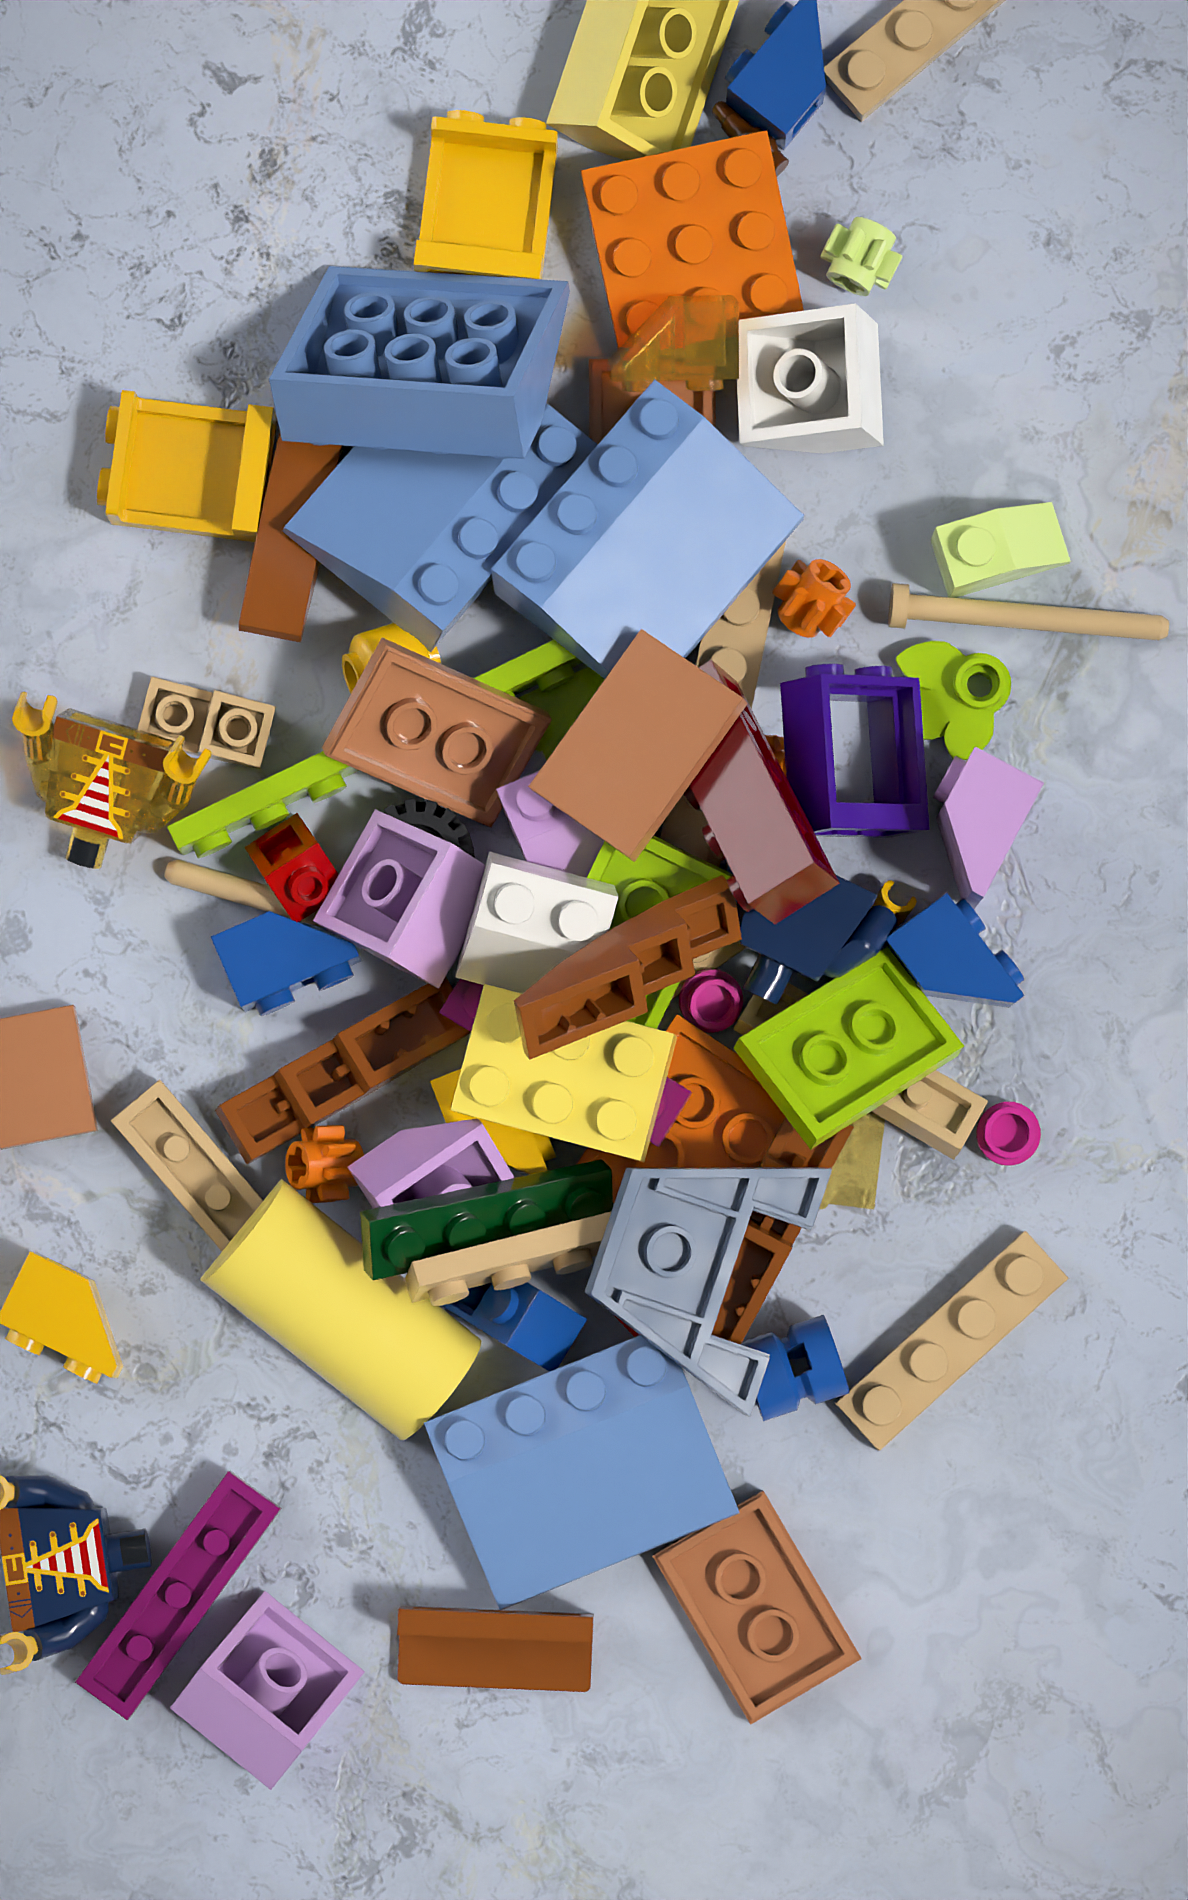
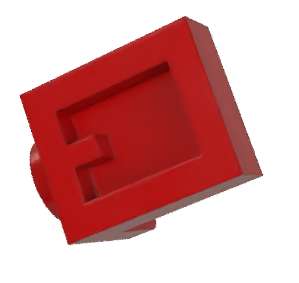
M298 813L244 847L290 918L296 922L302 921L320 909L339 875Z

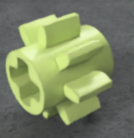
M855 217L849 229L837 223L820 255L822 259L831 262L826 276L840 288L860 296H868L874 284L884 290L887 289L902 259L901 254L891 251L896 241V236L883 225L863 217Z

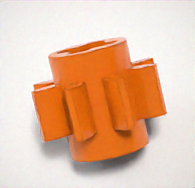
M823 559L811 561L808 567L801 560H797L793 567L786 571L772 591V594L783 600L778 607V616L782 623L792 632L807 638L817 636L820 630L827 637H831L837 628L842 626L856 606L855 602L845 597L851 588L847 575L838 566Z
M343 1125L302 1128V1141L291 1143L287 1150L285 1168L288 1181L294 1189H306V1199L311 1203L348 1200L350 1198L348 1187L358 1186L348 1166L364 1156V1153L357 1140L344 1139L345 1129Z

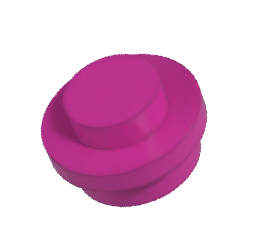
M714 968L703 969L696 972L695 976L688 978L683 984L679 994V1007L685 1020L703 1032L715 1033L727 1029L737 1020L743 1007V994L738 982L727 972Z
M1001 1102L993 1105L983 1113L977 1124L976 1138L980 1150L989 1160L999 1165L1013 1166L1028 1160L1035 1153L1040 1143L1041 1129L1036 1116L1029 1108L1016 1102Z

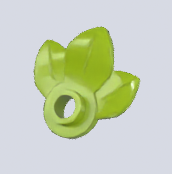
M945 641L924 642L902 651L896 657L898 667L906 677L919 678L923 740H934L944 737L945 746L952 760L955 756L962 760H967L974 747L983 750L993 736L994 713L1004 706L1011 692V677L1006 666L998 658L986 653H973L965 656L957 648ZM974 675L986 677L991 685L990 692L983 697L972 695L967 688L968 679Z

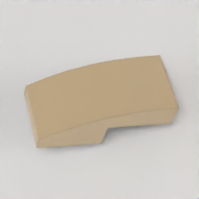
M151 676L135 740L171 749L179 736H183L185 740L182 743V748L185 753L200 756L203 750L207 748L211 751L210 759L260 769L276 706L216 690L212 693Z

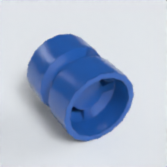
M824 1315L790 1325L787 1336L784 1338H779L773 1332H769L744 1340L741 1343L743 1346L770 1354V1359L756 1398L763 1421L797 1411L800 1399L806 1397L814 1404H818L849 1394V1387L842 1363ZM805 1357L809 1370L794 1377L789 1360Z

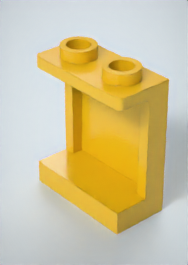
M465 110L448 111L447 117H432L431 147L419 240H416L414 271L542 279L558 152V132L546 129L547 124L543 121L525 117L511 118L509 125L484 122L483 115Z
M122 390L120 406H110L107 414L105 442L107 444H114L111 469L101 468L97 487V505L106 506L105 514L112 525L255 542L272 467L278 421L274 408L248 404L247 411L144 399L139 398L135 391Z

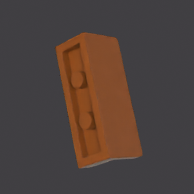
M400 1606L398 1609L397 1635H399L398 1682L403 1685L587 1692L591 1687L594 1614Z

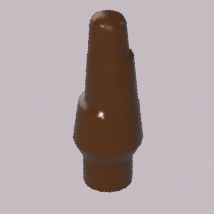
M725 101L717 102L712 108V114L719 121L722 130L729 138L764 131L758 126L753 127ZM768 134L776 176H778L785 170L789 160L778 150L776 140Z

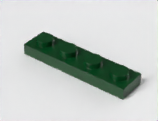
M600 1159L360 1211L364 1271L373 1281L408 1273L411 1263L414 1261L612 1212V1169Z

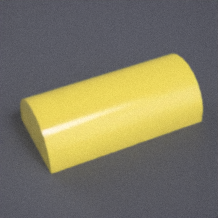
M283 1179L277 1183L200 1278L203 1283L400 1440H405L416 1433L439 1410L464 1378L481 1347V1339L440 1306H432L430 1298L412 1303L405 1278L402 1275L373 1281L364 1271L362 1243Z

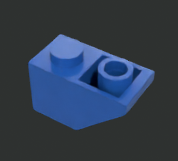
M799 0L795 6L786 1L766 25L764 32L769 37L755 54L746 49L736 59L724 78L730 83L727 87L726 103L752 126H758L764 131L767 130L768 134L776 140L777 146L782 150L786 149L824 101L826 81L817 0Z
M946 893L888 936L883 945L884 948L888 947L925 996L1007 1008L1025 996L1017 986L1025 980L1022 973L1004 950L1001 949L996 954L992 953L979 936L986 929L984 923L964 898L955 904L948 893Z
M270 911L211 936L241 1008L245 1012L257 1008L260 1016L268 1015L294 1003L295 999L292 992L313 982L316 983L318 990L321 991L352 978L354 974L350 966L362 962L359 952L353 943Z
M528 1282L504 1290H494L492 1283L468 1288L469 1295L464 1299L441 1305L549 1372L559 1367L587 1321L582 1315Z

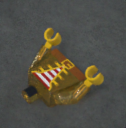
M27 692L20 693L13 712L12 721L16 729L22 733L24 756L36 796L43 802H46L45 814L48 819L73 827L65 855L66 860L79 866L100 869L109 839L131 844L142 833H157L188 806L197 779L211 758V751L205 748L199 758H192L183 750V742L185 740L183 736H179L174 741L71 708L57 715L53 724L52 719L58 704L56 697L47 695L43 709L39 710L29 705L26 699Z

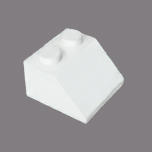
M856 303L734 321L739 440L742 446L822 454L884 446L878 323Z
M489 852L455 977L482 985L488 984L524 993L556 965L609 931L618 901L615 886Z

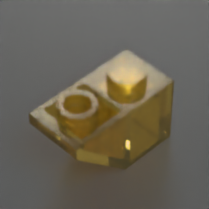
M733 295L669 296L607 360V374L611 382L622 381V390L628 392H644L654 379L659 383L660 381L685 380V389L714 391L723 389L724 379H739V302Z

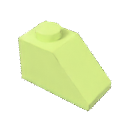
M1052 502L987 511L937 526L931 538V544L948 597L951 598L964 596L1064 566L1071 562Z

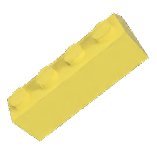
M587 0L546 124L588 149L623 160H631L691 147L739 0Z

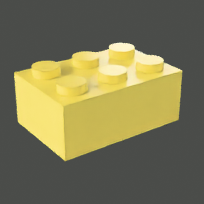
M484 984L451 1111L645 1162L677 1036L666 1031L624 1021L529 1060L524 1054L514 1000L522 993Z

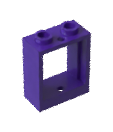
M818 664L805 667L806 677L780 683L786 778L816 836L889 838L930 830L919 678L893 677V667L891 666L862 667L854 670L855 675L844 674L843 664ZM830 701L867 702L874 803L837 802Z

